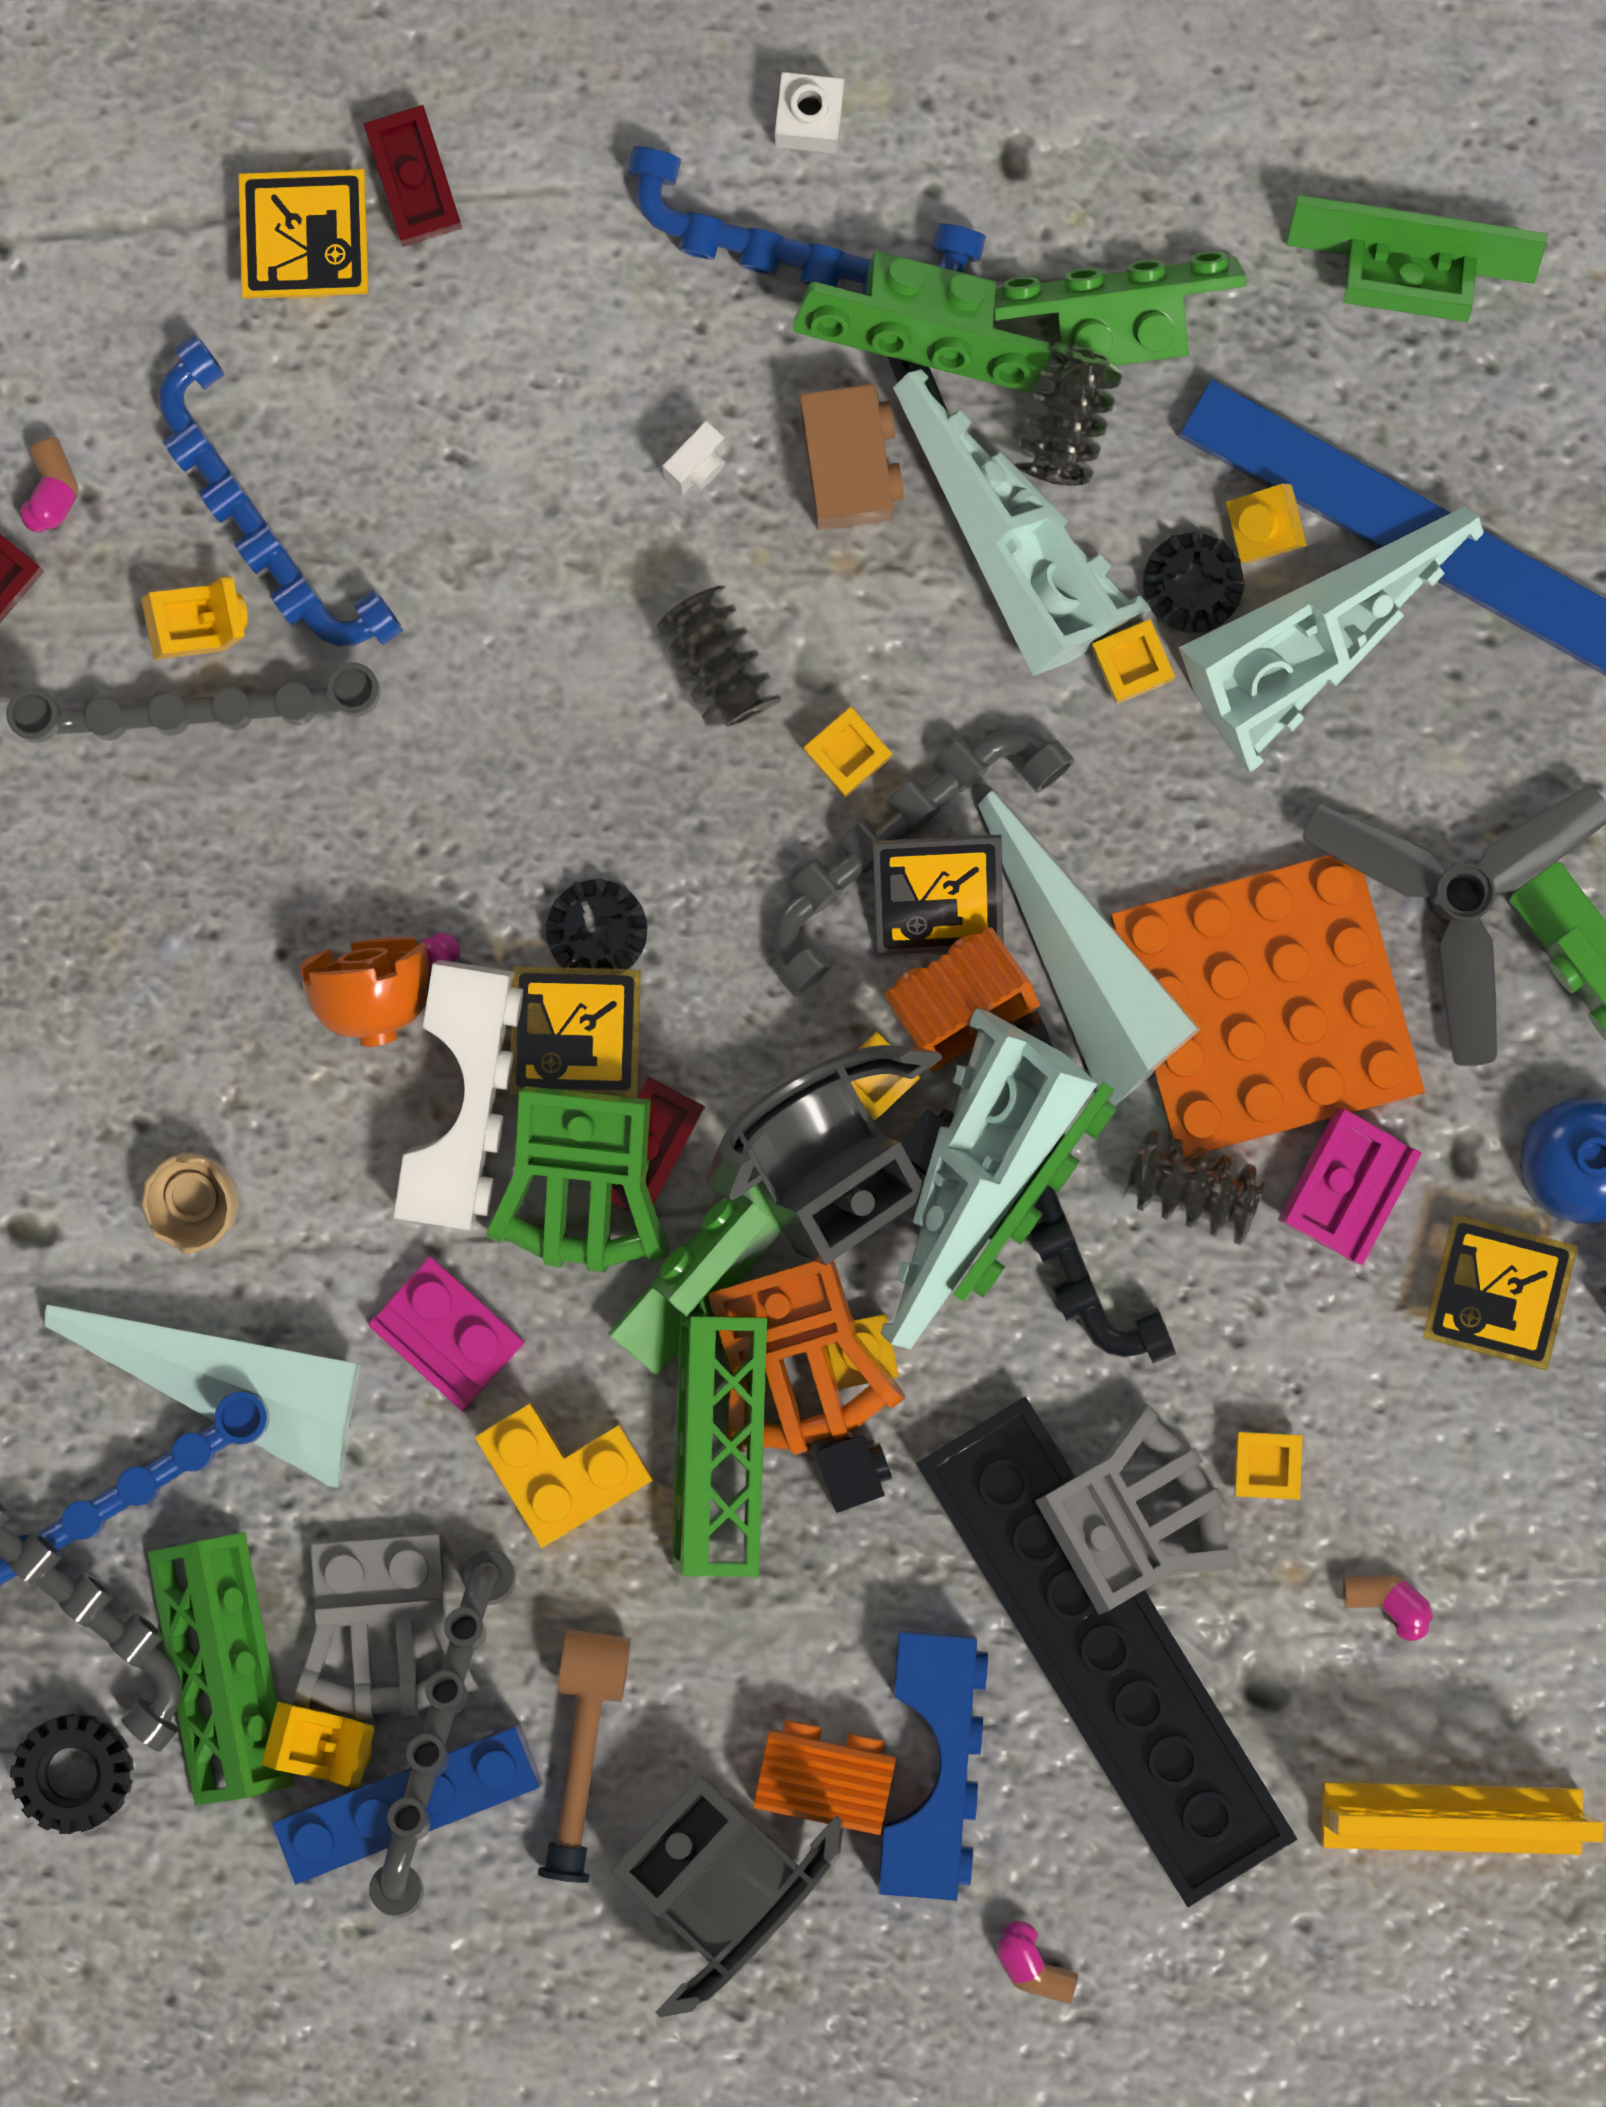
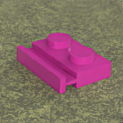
M1337 1108L1284 1206L1278 1221L1327 1249L1335 1251L1352 1263L1363 1266L1422 1153L1401 1143L1397 1138L1348 1110Z
M431 1256L390 1299L381 1312L368 1323V1326L461 1411H464L475 1397L526 1343Z

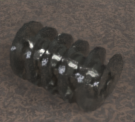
M1050 342L1047 350L1063 361L1061 366H1043L1041 368L1040 374L1053 382L1055 388L1054 390H1036L1034 392L1033 398L1046 406L1048 411L1047 414H1029L1027 416L1026 422L1040 431L1041 435L1040 438H1022L1020 440L1019 447L1033 455L1034 458L1033 462L1014 463V465L1022 472L1052 484L1065 486L1085 485L1090 483L1094 473L1091 466L1086 462L1097 459L1101 450L1098 442L1092 437L1104 435L1108 427L1107 421L1099 413L1112 411L1115 404V398L1106 389L1119 387L1123 376L1106 356L1098 352L1068 343Z
M725 586L709 588L687 598L673 607L657 624L660 636H678L668 647L671 658H690L679 671L682 680L687 682L702 680L690 695L695 704L713 703L702 715L705 726L710 727L722 725L731 727L767 711L781 701L779 694L760 697L758 690L770 679L768 672L749 674L746 669L759 656L757 649L738 652L735 647L748 633L746 627L726 629L724 625L736 612L735 605L715 607L713 600L725 589Z
M1149 1130L1138 1148L1122 1199L1130 1189L1136 1190L1137 1210L1143 1212L1155 1197L1160 1198L1161 1218L1168 1220L1179 1206L1185 1207V1227L1190 1229L1194 1227L1203 1214L1208 1215L1210 1236L1217 1237L1226 1224L1231 1223L1234 1229V1244L1240 1246L1250 1229L1265 1180L1259 1186L1256 1185V1166L1252 1164H1246L1235 1178L1232 1177V1160L1227 1155H1222L1214 1166L1209 1169L1207 1148L1201 1146L1197 1147L1187 1160H1183V1140L1174 1138L1164 1151L1160 1152L1158 1131Z

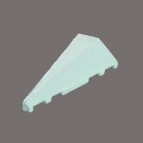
M921 369L907 373L893 387L1032 676L1074 661L1090 651L1092 643L1124 630L1151 611L1147 602L1140 595L1130 600L1106 576L1111 565L1100 554L1089 558L1072 541L1064 529L1068 523L1066 518L1001 451L990 456L967 432L972 421L961 410L951 415L927 389L925 382L928 376Z
M1464 506L1179 647L1195 696L1241 766L1249 772L1258 768L1264 762L1260 752L1283 728L1293 731L1305 719L1300 712L1304 706L1327 683L1337 686L1400 621L1404 615L1399 608L1423 583L1433 586L1445 574L1440 565L1467 538L1477 541L1484 532L1479 516Z
M992 790L978 804L990 835L1001 834L1002 864L1091 1078L1098 1083L1096 1090L1099 1089L1103 1082L1112 1087L1115 1092L1108 1101L1117 1106L1149 1078L1156 1068L1198 1033L1201 1028L1119 936V933L999 795Z
M976 1008L969 1025L978 1031L968 1066L958 1065L953 1080L954 1084L961 1087V1092L952 1123L949 1127H940L914 1215L913 1223L920 1226L921 1230L911 1262H901L896 1280L902 1282L905 1286L893 1323H883L880 1333L891 1345L907 1349L913 1347L1098 1084L1061 1051L994 1014Z
M46 1305L45 1327L214 1422L216 1408L227 1395L235 1392H248L257 1395L268 1408L269 1425L263 1436L252 1443L324 1484L339 1488L351 1430L349 1423L361 1364Z

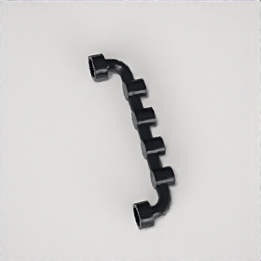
M1038 1010L1015 1021L1017 1028L1053 1047ZM1048 1186L1034 1205L1043 1215L1039 1219L1040 1223H1037L1030 1233L1042 1262L1053 1258L1056 1259L1064 1282L1053 1286V1290L1065 1320L1068 1322L1079 1317L1083 1329L1092 1343L1107 1354L1130 1357L1148 1352L1153 1364L1176 1355V1350L1158 1307L1135 1315L1134 1319L1138 1327L1135 1330L1124 1332L1111 1326L1057 1193Z

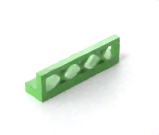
M682 1312L679 1315L672 1569L681 1576L759 1577L767 1318L712 1316L707 1313L692 1312L687 1317ZM716 1330L750 1331V1357L732 1374L715 1358ZM716 1371L725 1381L714 1391V1373ZM748 1372L749 1392L738 1383ZM733 1389L748 1405V1421L728 1439L713 1423V1406ZM714 1435L723 1446L712 1455V1436ZM747 1437V1455L745 1457L736 1447ZM731 1453L746 1469V1486L726 1504L711 1488V1471ZM710 1499L721 1509L711 1520ZM745 1502V1518L743 1522L734 1511ZM729 1518L744 1534L743 1561H709V1536Z
M243 1532L148 1551L166 1656L177 1668L182 1684L181 1701L177 1708L194 1805L244 1799L292 1787L291 1773L261 1765L278 1702L246 1533ZM183 1558L188 1581L185 1593L177 1587L172 1562L174 1559ZM189 1626L198 1634L200 1650L197 1657L192 1654L188 1647L186 1633ZM201 1690L210 1698L212 1714L209 1721L200 1711L198 1697ZM213 1753L222 1762L226 1787L215 1788L210 1764Z

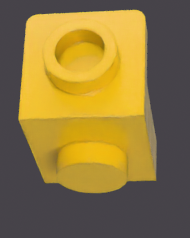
M232 576L219 577L208 586L149 592L141 598L154 660L224 652L245 636L244 630L248 622L247 606L243 596L236 592Z
M278 1702L261 1765L279 1771L323 1779L345 1787L358 1789L361 1785L364 1770L371 1759L374 1726L342 1715Z

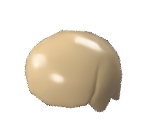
M185 1152L171 1156L157 1165L145 1180L141 1207L153 1237L179 1249L181 1254H192L215 1246L235 1224L240 1199L234 1179L220 1163L201 1154Z

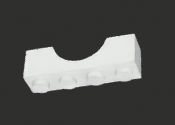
M438 960L432 964L423 1028L440 1038L457 1058L464 1078V1101L460 1115L448 1133L431 1143L410 1148L403 1154L393 1218L470 1230L476 1223L477 1215L488 1216L494 1178L483 1177L487 1152H498L503 1127V1115L493 1114L496 1089H508L513 1063V1052L503 1051L506 1025L517 1027L523 998V989L512 987L515 972Z

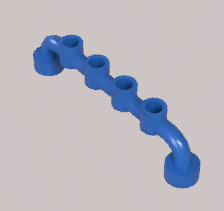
M633 146L627 173L638 178L636 198L641 213L654 228L669 235L680 237L681 240L678 248L680 252L702 259L714 260L717 248L720 247L742 253L739 266L750 271L775 275L778 263L803 268L800 281L804 284L809 285L811 282H818L837 287L839 278L864 284L861 294L866 295L867 271L871 259L847 254L842 250L826 245L808 244L788 239L763 229L744 228L725 223L704 214L685 213L674 210L663 201L661 190L662 184H676L682 159L661 150ZM937 224L931 249L943 255L938 267L962 273L967 261L980 262L986 235L957 225Z
M193 334L174 349L181 360L165 374L159 390L160 410L166 424L173 433L163 441V444L184 472L196 465L209 484L198 492L201 499L220 523L230 516L233 518L244 534V537L235 542L234 545L252 571L258 574L267 567L277 581L280 588L270 594V597L285 619L292 626L303 619L309 629L322 641L336 646H355L374 636L384 645L403 632L404 629L375 589L353 604L359 616L351 621L337 620L328 612L316 590L300 572L281 540L268 523L265 522L251 502L252 500L244 487L228 469L209 437L193 419L184 404V394L191 383L196 380L205 390L225 375L224 371L196 334Z
M235 1392L227 1395L216 1408L215 1424L200 1433H186L180 1436L175 1441L170 1452L147 1466L126 1469L120 1475L116 1485L92 1500L71 1503L64 1510L61 1519L41 1530L38 1534L51 1542L58 1550L76 1539L82 1540L96 1537L102 1532L108 1519L131 1505L137 1506L151 1503L157 1498L163 1485L186 1471L206 1469L213 1462L215 1453L231 1443L248 1444L262 1437L269 1425V1411L266 1404L260 1397L248 1392ZM31 1534L21 1535L18 1538L25 1542ZM0 1557L1 1586L16 1577L17 1574Z

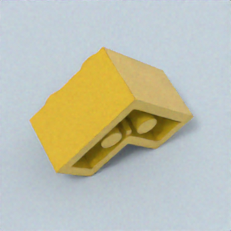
M530 1403L475 1436L476 1441L541 1549L655 1480L622 1425L616 1426L566 1457L535 1404Z

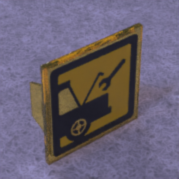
M513 966L515 974L512 987L523 989V998L517 1027L511 1026L510 1052H513V1063L509 1082V1094H519L522 1088L530 1086L637 1098L641 970Z
M1453 1214L1422 1338L1548 1371L1578 1246Z

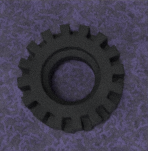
M68 1714L45 1721V1723L35 1727L26 1735V1740L18 1745L14 1753L17 1759L15 1765H12L10 1770V1778L14 1777L15 1788L12 1789L15 1800L18 1798L21 1800L24 1806L21 1811L26 1817L35 1818L39 1821L37 1826L47 1831L55 1829L59 1830V1834H71L73 1832L81 1831L82 1833L93 1829L109 1820L114 1813L118 1812L125 1803L123 1800L126 1794L131 1791L133 1781L130 1780V1771L134 1770L133 1758L129 1759L126 1752L128 1745L124 1738L119 1739L113 1732L115 1730L113 1726L107 1722L101 1723L97 1721L95 1716ZM63 1749H80L86 1752L95 1763L97 1771L96 1782L92 1790L82 1798H65L59 1795L49 1782V1764L52 1758Z

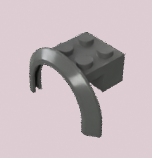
M871 1046L831 1058L787 1080L750 1106L726 1131L707 1171L706 1181L709 1188L714 1194L733 1201L758 1184L796 1254L823 1265L829 1264L918 1203L923 1188V1183L900 1141L878 1133L851 1081L879 1074H894L913 1079L943 1059L941 1054L919 1047Z
M699 1775L611 1870V1873L653 1914L666 1920L709 1962L690 1981L682 1983L655 2012L659 2017L699 2010L751 1960L797 1910L830 1871L840 1856L844 1821L836 1815L811 1842L810 1846L812 1848L798 1865L711 1781Z

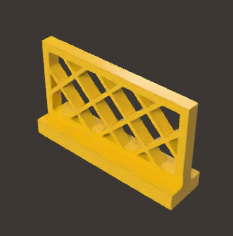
M1322 1781L1321 1847L1582 1855V1842H1604V1822L1583 1813V1789Z

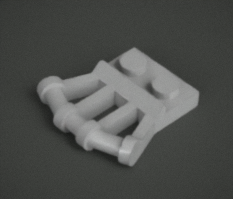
M1147 1403L1138 1408L1127 1420L1122 1428L1121 1435L1099 1464L1035 1500L1099 1615L1115 1608L1166 1576L1196 1572H1218L1239 1566L1236 1550L1229 1549L1221 1509V1504L1225 1500L1218 1487L1210 1488L1198 1467L1203 1462L1196 1448L1190 1450L1157 1421L1159 1413ZM1141 1442H1143L1166 1464L1131 1485L1126 1486L1119 1473ZM1176 1478L1189 1502L1149 1526L1136 1501ZM1197 1519L1203 1552L1166 1556L1158 1541Z
M441 1534L311 1544L316 1632L296 1689L293 1704L310 1708L313 1703L355 1716L357 1721L361 1722L374 1721L375 1714L400 1712L403 1719L419 1718V1712L430 1707L431 1704L425 1694L428 1679L418 1683L413 1621L428 1619L445 1655L449 1645V1640L444 1632L447 1612ZM395 1622L399 1687L373 1689L369 1624ZM350 1626L354 1689L320 1679L336 1627ZM470 1665L464 1682L468 1695L480 1689Z

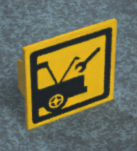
M365 169L238 174L242 299L322 298L339 295L369 294Z

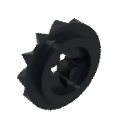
M1199 530L1192 533L1172 535L1152 552L1146 564L1143 575V591L1147 604L1160 621L1175 630L1188 633L1212 630L1226 622L1235 612L1241 601L1245 587L1241 560L1226 545L1224 539L1214 538L1203 534ZM1194 557H1199L1198 565L1201 566V575L1205 578H1211L1212 582H1221V584H1213L1212 587H1202L1199 596L1195 600L1194 607H1189L1190 597L1187 596V586L1177 584L1176 580H1167V577L1176 578V575H1186L1190 565L1193 563Z
M602 878L576 882L554 900L545 924L547 942L553 957L571 974L621 975L639 959L647 940V920L639 901L626 887ZM585 905H589L591 911L596 912V915L601 920L609 917L614 919L620 915L623 918L614 922L615 926L607 931V938L609 940L607 945L610 953L606 955L602 947L597 946L592 938L584 941L580 938L572 943L570 939L579 935V931L586 927L584 919L586 913L583 909Z

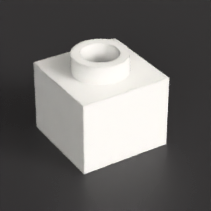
M782 72L775 129V147L837 154L845 79ZM800 101L819 102L822 107L818 113L806 115L799 110L798 104Z

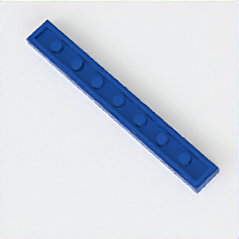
M1213 379L1209 382L1179 436L1182 440L1268 488L1279 484H1291L1297 504L1377 549L1451 513ZM1483 531L1484 533L1477 541L1467 538L1440 565L1445 574L1437 581L1438 583L1606 676L1605 598Z

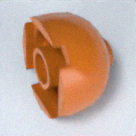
M385 937L351 943L353 952L344 954L337 960L333 959L332 949H328L303 961L299 968L304 992L312 1012L326 1029L344 1037H359L361 1046L374 1047L397 1040V1030L411 1024L426 1006L431 970L426 944L422 942L417 946L416 938Z

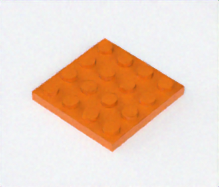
M1327 855L1111 913L1112 926L1119 933V936L1201 1028L1198 1033L1156 1068L1153 1073L1177 1160L1329 1120L1337 1108L1355 1113L1425 1093L1364 874Z

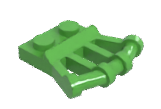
M530 1086L522 1088L519 1091L515 1173L488 1228L486 1237L499 1244L507 1240L542 1258L545 1266L561 1268L565 1262L587 1264L588 1271L606 1272L609 1266L646 1256L650 1261L668 1257L669 1244L667 1235L661 1222L657 1219L646 1184V1175L649 1167L647 1150L651 1100ZM535 1175L547 1176L544 1231L517 1217L518 1210ZM569 1179L591 1181L588 1239L569 1237L566 1231ZM612 1184H620L624 1187L638 1232L611 1239L609 1232Z

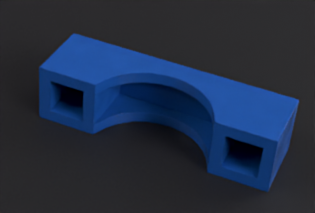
M898 1630L893 1695L894 1698L914 1708L926 1719L937 1738L940 1757L936 1781L925 1800L909 1814L883 1824L878 1882L880 1895L957 1901L958 1885L970 1886L973 1847L961 1846L963 1820L975 1821L978 1781H966L968 1755L981 1754L983 1717L971 1716L973 1690L985 1691L988 1669V1652L976 1651L977 1638L975 1636Z
M520 1723L449 1751V1765L443 1774L436 1777L427 1807L431 1817V1826L428 1832L538 1789L543 1784ZM412 1767L358 1789L338 1794L283 1816L272 1823L295 1885L388 1848L393 1833L387 1821L388 1811L395 1801L403 1798Z

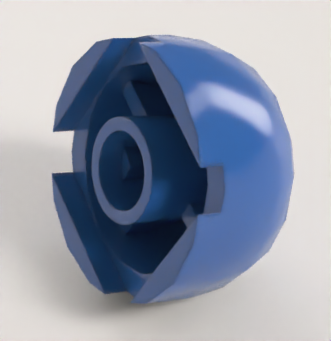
M1596 1097L1569 1098L1544 1110L1527 1129L1521 1151V1179L1531 1199L1551 1217L1575 1224L1601 1223L1606 1221V1101Z

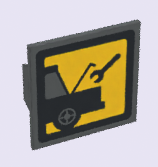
M1001 834L873 841L877 955L948 952L950 947L963 936L982 934L985 928L990 927L994 929L1004 944Z

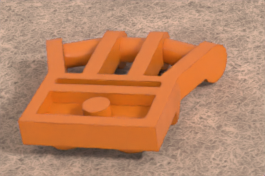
M834 1260L827 1265L813 1261L708 1293L714 1316L767 1318L766 1375L781 1423L764 1422L763 1448L790 1450L793 1455H798L810 1451L812 1443L832 1437L837 1443L852 1439L853 1431L883 1407L888 1405L890 1408H894L905 1399V1395L897 1382L881 1367L857 1336L855 1321L851 1317ZM718 1330L731 1374L750 1357V1331ZM836 1342L870 1384V1386L846 1405L842 1402L826 1349V1345ZM803 1352L807 1354L824 1410L823 1414L803 1419L800 1415L783 1359ZM749 1372L738 1382L747 1392H749ZM733 1389L730 1390L728 1439L748 1421V1405ZM747 1437L736 1447L740 1452H746Z

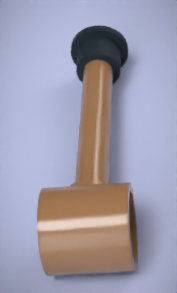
M567 1629L559 1673L558 1693L577 1697L556 1842L549 1843L545 1867L538 1868V1875L541 1877L574 1883L589 1882L590 1875L584 1872L587 1848L581 1846L602 1701L622 1702L631 1638Z

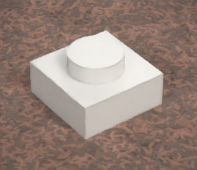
M705 421L662 466L664 479L682 496L693 484L700 490L703 489L716 477L726 463L720 457L726 451L725 437L710 423Z

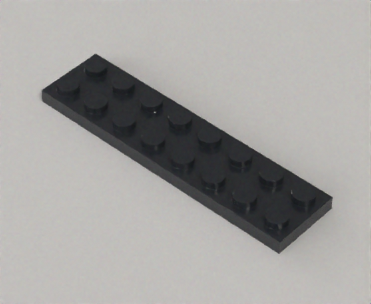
M1026 1396L916 1463L1188 1908L1298 1840L1146 1591L1143 1590L1115 1608L1100 1615L1098 1614L1035 1500L1075 1478V1475Z

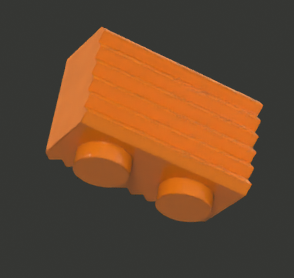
M992 927L985 928L982 934H969L958 939L950 947L948 955H942L939 961L931 962L928 968H914L899 977L894 988L887 989L884 994L896 1021L912 1045L941 1054L943 1059L929 1067L932 1073L974 1047L978 1031L969 1025L976 1008L988 1011L1012 1024L1041 1006L1030 980Z
M788 1719L784 1720L782 1731L769 1728L753 1808L829 1824L837 1815L844 1821V1828L877 1835L881 1834L896 1763V1756L894 1754L884 1753L885 1740L848 1733L846 1744L820 1739L823 1727Z

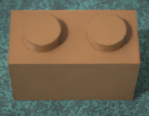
M876 384L800 394V410L818 531L893 520V502L904 500V491L899 462L887 464L884 440L895 439L890 401L878 402Z

